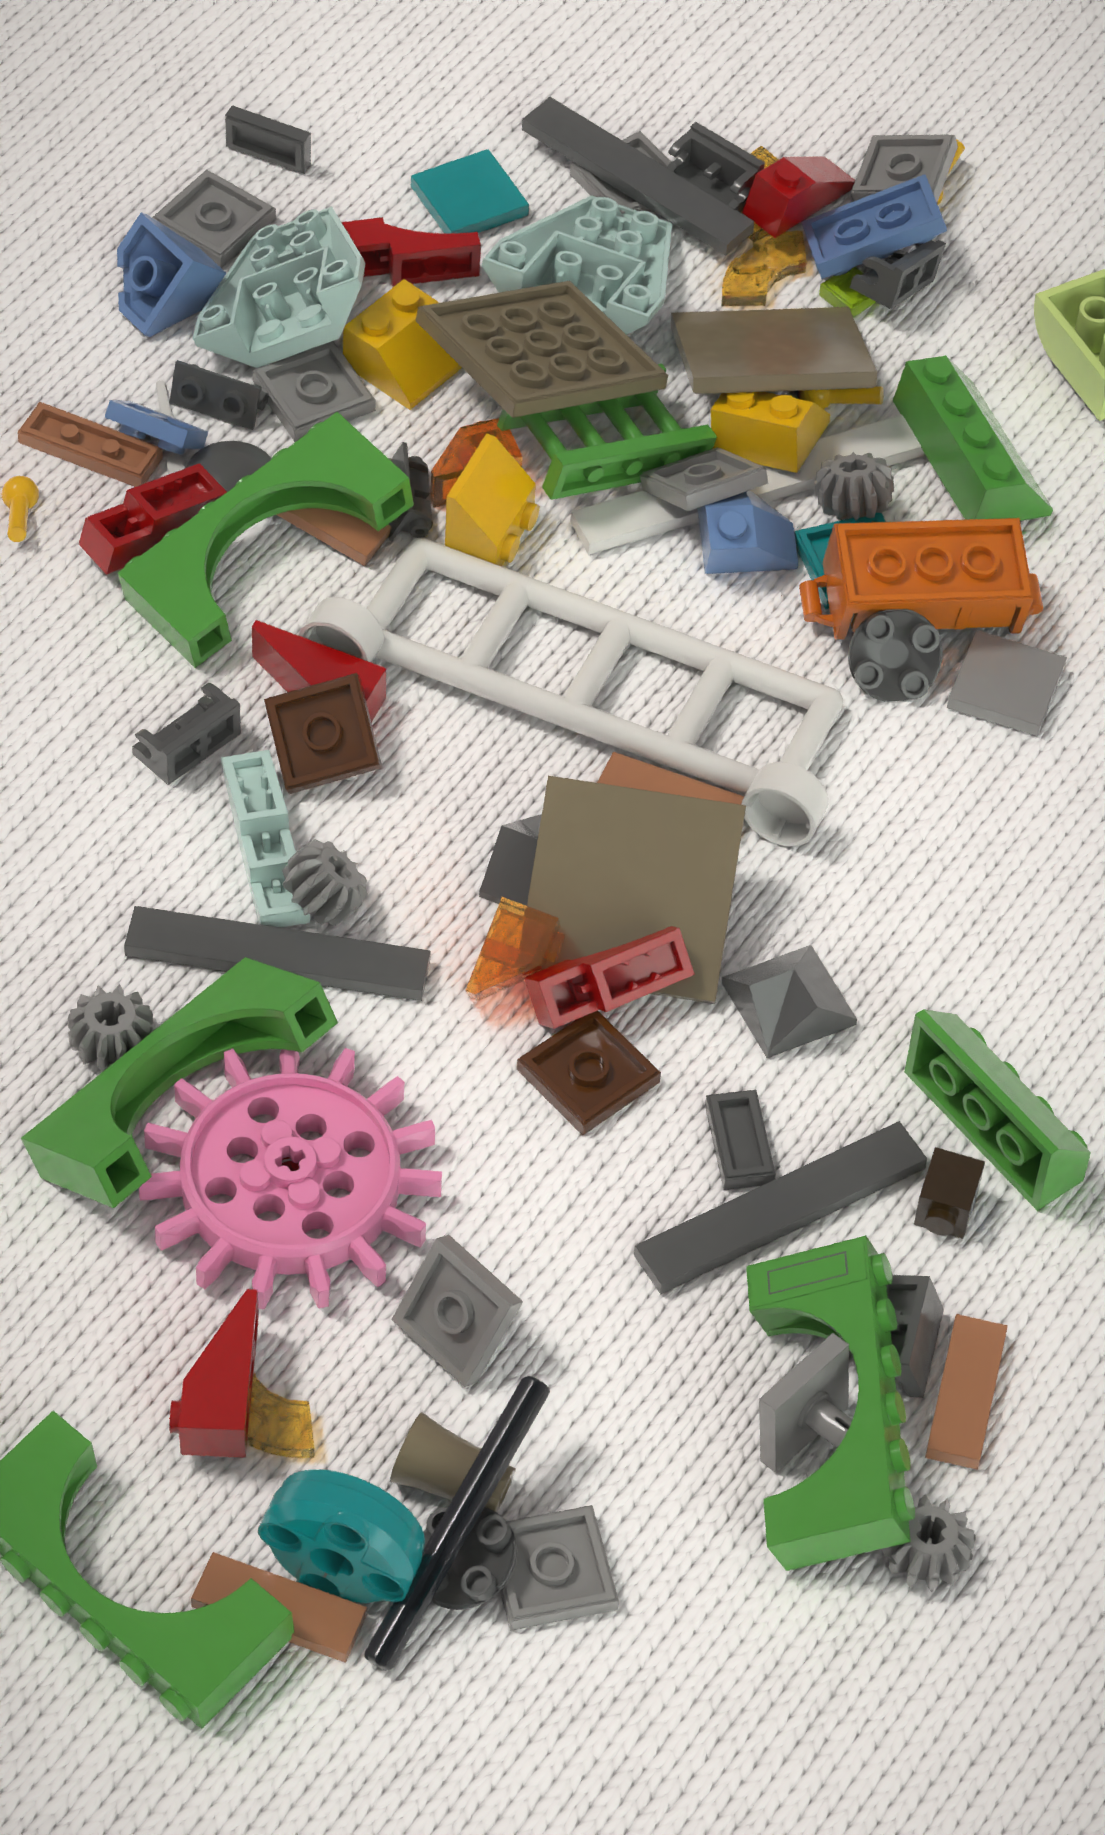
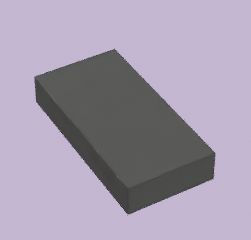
M233 105L225 114L226 147L302 174L306 173L311 165V132Z
M757 1090L706 1095L705 1108L723 1190L757 1187L775 1180L776 1173Z

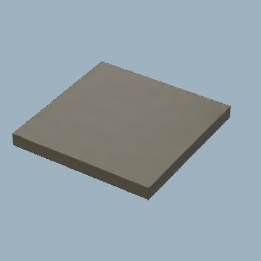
M571 281L418 307L416 322L512 418L666 389L669 375Z
M849 307L671 313V329L692 391L695 394L877 387L876 367Z
M548 775L516 969L517 974L531 975L567 959L574 960L602 952L674 926L680 928L695 975L651 994L715 1004L746 805Z

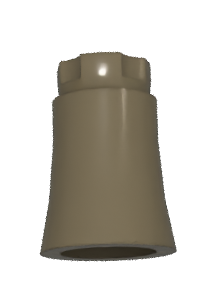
M420 1412L402 1444L392 1469L390 1482L420 1489L452 1501L482 1448L447 1430L429 1416ZM510 1465L507 1467L487 1502L486 1508L495 1512L499 1511L513 1481L516 1468Z

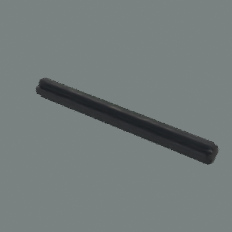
M532 1376L522 1378L426 1544L422 1552V1561L406 1597L402 1601L393 1602L364 1652V1657L374 1666L382 1670H390L397 1662L549 1396L550 1388L539 1379Z

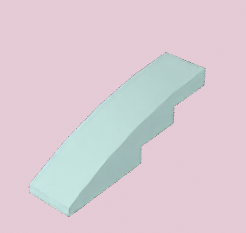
M264 750L221 757L231 812L259 925L282 928L310 923V914L304 915L303 908L297 903H292V893L283 886L285 878L282 870L288 864V860L296 853L289 830L288 811L270 751Z

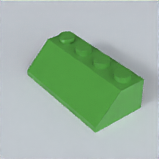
M946 355L906 361L892 401L899 413L905 418L920 443L923 452L964 519L1020 518V521L1051 516L1053 512L1052 506L974 382Z
M922 1009L915 1014L904 1073L1037 1211L1084 1181L1091 1154L1084 1139L1077 1132L1070 1131L1054 1115L1049 1103L1043 1097L1036 1096L1020 1080L1017 1071L1010 1063L1002 1062L987 1046L984 1037L978 1030L972 1027L969 1028L957 1014Z

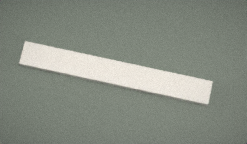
M899 415L820 438L798 473L763 466L767 471L768 484L754 488L751 491L767 503L814 489L815 481L817 480L816 472L821 469V463L826 460H834L835 455L838 454L848 456L852 452L856 455L871 453L873 458L880 457L886 459V464L889 467L923 457L924 452L903 415ZM642 490L571 511L570 522L588 555L699 523L697 509L686 511Z

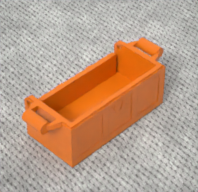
M1020 518L834 524L823 559L825 575L814 580L804 581L799 585L804 620L833 627L835 640H845L850 623L851 631L855 632L866 618L881 610L909 609L924 616L936 629L957 630L1008 627L1010 634L1021 633L1027 616L1043 611L1038 576L1034 573H1029ZM818 587H826L830 614L822 615Z

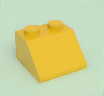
M403 279L345 325L343 329V355L360 377L411 410L461 370L462 367L416 322L418 307L439 302Z
M768 392L721 393L711 408V429L717 436L713 449L719 447L758 465L798 473L830 423V413L814 402L796 399L790 395H778Z
M486 433L447 495L445 546L502 567L505 562L511 563L514 560L519 549L520 537L524 530L531 531L539 515L540 506L535 504L536 483L493 435Z

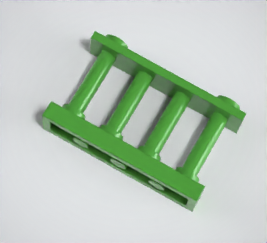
M658 364L666 372L667 369L664 365ZM659 390L513 418L502 409L497 424L501 431L528 427L552 460L542 485L550 500L641 483L640 475L643 472L711 450L717 438L708 424L681 428L657 396ZM642 406L662 433L643 435L625 409ZM605 413L624 440L606 443L586 416ZM566 419L585 447L567 450L548 423Z

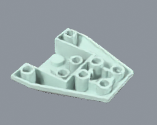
M591 195L501 238L483 258L482 268L499 293L571 281L627 335L647 325L664 304L672 223L659 219L651 212L636 211L621 206L610 198Z
M333 207L321 211L316 209L305 211L292 222L281 226L276 224L265 226L250 238L197 317L193 341L197 347L249 366L260 368L340 338L362 286L365 262Z

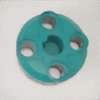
M303 1470L288 1476L273 1495L258 1527V1535L261 1540L270 1547L282 1567L296 1578V1582L357 1603H371L381 1600L389 1602L402 1601L406 1597L420 1566L422 1552L425 1547V1535L420 1523L399 1500L370 1482L332 1470Z

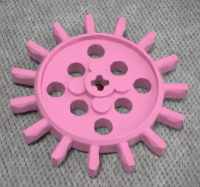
M345 1048L334 1062L329 1077L323 1078L308 1074H298L300 1066L299 1052L281 1049L279 1055L281 1074L267 1075L251 1079L245 1063L235 1050H228L224 1052L225 1078L232 1088L214 1100L182 1078L174 1084L175 1102L183 1110L196 1118L188 1133L147 1122L144 1130L145 1148L180 1157V1171L151 1173L152 1177L139 1187L140 1201L182 1197L186 1211L156 1225L155 1241L160 1251L199 1233L211 1246V1249L200 1259L196 1266V1284L206 1289L220 1276L229 1262L233 1261L256 1270L252 1279V1289H258L259 1309L266 1308L273 1294V1282L276 1274H307L312 1298L318 1309L329 1307L330 1278L326 1269L351 1259L363 1275L376 1287L386 1282V1264L382 1257L370 1246L383 1231L420 1248L425 1242L426 1223L396 1209L399 1194L441 1197L442 1171L400 1168L401 1154L435 1145L434 1123L432 1120L392 1130L384 1115L396 1108L404 1100L405 1082L396 1076L366 1099L360 1093L348 1087L354 1076V1050ZM267 1114L275 1119L267 1123H260L252 1118L257 1115ZM308 1131H314L323 1136L315 1140H307L300 1135ZM362 1148L369 1151L370 1154L364 1157H354L347 1152L352 1149ZM238 1154H248L254 1157L253 1160L246 1163H238L231 1158ZM341 1188L349 1191L350 1194L345 1197L336 1198L328 1195L327 1192L332 1189ZM218 1194H226L233 1198L231 1201L221 1204L209 1200ZM268 1211L281 1215L280 1218L274 1221H264L257 1216ZM313 1229H322L330 1233L328 1236L320 1239L311 1238L306 1235L308 1231Z

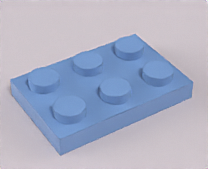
M926 174L801 222L821 279L832 275H843L853 267L863 264L862 261L867 257L874 256L884 259L897 250L915 243L929 242L936 235L947 232L945 222Z

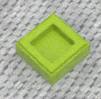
M853 267L843 275L832 276L820 284L819 296L833 307H849L853 318L876 303V301L850 288L853 277L857 274H864L857 267Z

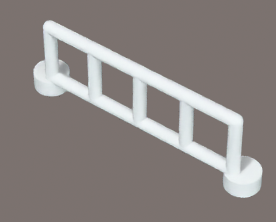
M415 538L410 541L367 608L347 598H325L318 603L298 635L371 663L375 657L744 794L741 805H746L744 819L748 825L764 839L779 845L799 846L808 842L816 831L829 805V797L824 785L808 769L842 709L843 697L837 689L425 538ZM425 569L499 596L461 658L386 631ZM526 606L601 633L564 696L488 669ZM628 643L704 671L667 735L591 707ZM731 681L808 709L779 762H772L764 765L761 769H757L695 745Z

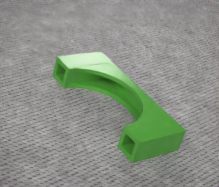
M336 412L325 421L312 426L306 435L291 446L279 450L268 463L253 474L241 478L235 487L216 501L204 505L197 515L179 528L169 531L159 543L144 554L132 558L117 573L124 598L196 668L232 641L226 615L217 605L211 594L217 565L225 551L237 537L268 517L291 510L309 508L329 509L350 514L366 522L375 530L380 531L414 505L410 480L341 414Z
M245 957L22 1136L21 1140L42 1179L115 1208L152 1177L132 1135L142 1115L166 1090L181 1078L183 1079L209 1064L224 1059V1052L234 1049L237 1054L265 1049H285L302 1053L333 1028L338 1021L320 982Z
M865 1235L746 1266L749 1311L768 1337L779 1334L801 1333L828 1338L834 1333L849 1344V1352L853 1355L858 1374V1399L854 1417L845 1437L835 1452L815 1473L801 1483L779 1494L763 1498L767 1548L783 1568L789 1571L911 1542L909 1520L915 1518V1505L910 1490L905 1486L904 1472L910 1470L911 1462L906 1443L900 1435V1424L906 1422V1411L902 1397L896 1391L895 1377L901 1376L902 1369L899 1354L891 1341V1331L897 1329V1318L893 1304L887 1298L886 1285L892 1284L893 1276L886 1254H879Z
M53 1410L0 1460V1554L2 1555L0 1561L15 1579L22 1583L29 1579L42 1590L39 1593L40 1597L54 1613L61 1617L68 1613L81 1624L79 1627L81 1634L93 1647L99 1651H103L107 1647L121 1659L119 1661L120 1667L132 1681L139 1686H143L148 1682L161 1694L159 1700L162 1705L176 1719L184 1721L188 1717L199 1728L203 1729L292 1639V1634L295 1632L292 1612L252 1578L236 1591L215 1603L189 1611L174 1613H155L129 1608L114 1602L95 1590L74 1567L67 1554L65 1543L66 1525L73 1501L84 1482L97 1468L93 1445Z

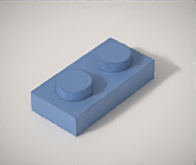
M110 400L104 417L120 423V432L140 439H145L146 434L159 439L158 447L177 454H184L186 448H204L209 431L132 401Z

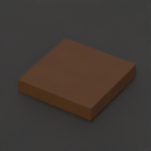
M358 673L264 699L285 789L289 794L383 768L361 678Z
M599 1011L573 1021L517 1059V1071L582 1136L659 1084L661 1072Z

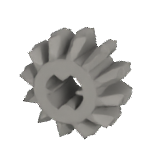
M852 452L848 456L838 454L835 455L834 460L822 462L821 469L816 472L815 496H818V505L822 506L824 514L836 515L838 520L853 518L857 521L860 517L874 518L875 513H882L888 510V504L892 501V492H894V477L891 476V468L887 466L886 459L880 457L873 458L871 453L856 455Z
M314 839L308 845H304L288 860V864L282 870L285 878L283 886L292 893V903L299 904L303 908L304 915H313L315 920L321 925L328 922L337 926L341 921L347 920L368 896L365 887L367 879L358 872L359 864L352 862L347 857L345 850L340 852L330 841L323 843Z
M120 984L113 992L108 993L98 985L94 992L95 997L80 994L77 1008L70 1009V1014L68 1015V1028L70 1029L68 1039L72 1050L79 1051V1058L82 1060L83 1065L97 1060V1066L102 1072L109 1064H113L154 1031L152 1027L153 1013L150 1010V1006L143 1005V1000L138 991L124 996V990Z
M924 1494L919 1499L918 1507L915 1506V1518L909 1520L911 1542L881 1549L883 1556L890 1558L889 1569L891 1575L903 1572L908 1573L906 1583L909 1588L916 1584L918 1579L925 1580L931 1593L938 1587L939 1579L953 1586L959 1579L960 1571H966L971 1566L973 1559L971 1549L974 1548L976 1540L974 1530L966 1528L968 1521L966 1511L949 1513L951 1505L948 1498L937 1507L932 1506L930 1500Z

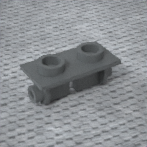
M178 360L175 362L169 403L253 430L255 428L257 410H264L268 402V393L263 392L260 385H252L200 368L195 364L191 365Z
M402 442L394 456L388 459L409 477L414 505L388 524L391 526L388 540L392 542L400 530L410 532L415 538H423L428 535L429 530L433 527L431 500H427L430 494L428 465L419 456L408 457L407 443Z

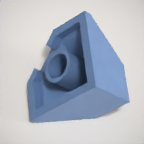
M141 212L117 248V267L123 268L124 291L118 293L119 311L144 335L151 337L201 311L226 275V272L199 247L154 218Z
M751 490L697 508L705 574L795 570L798 568L793 523Z

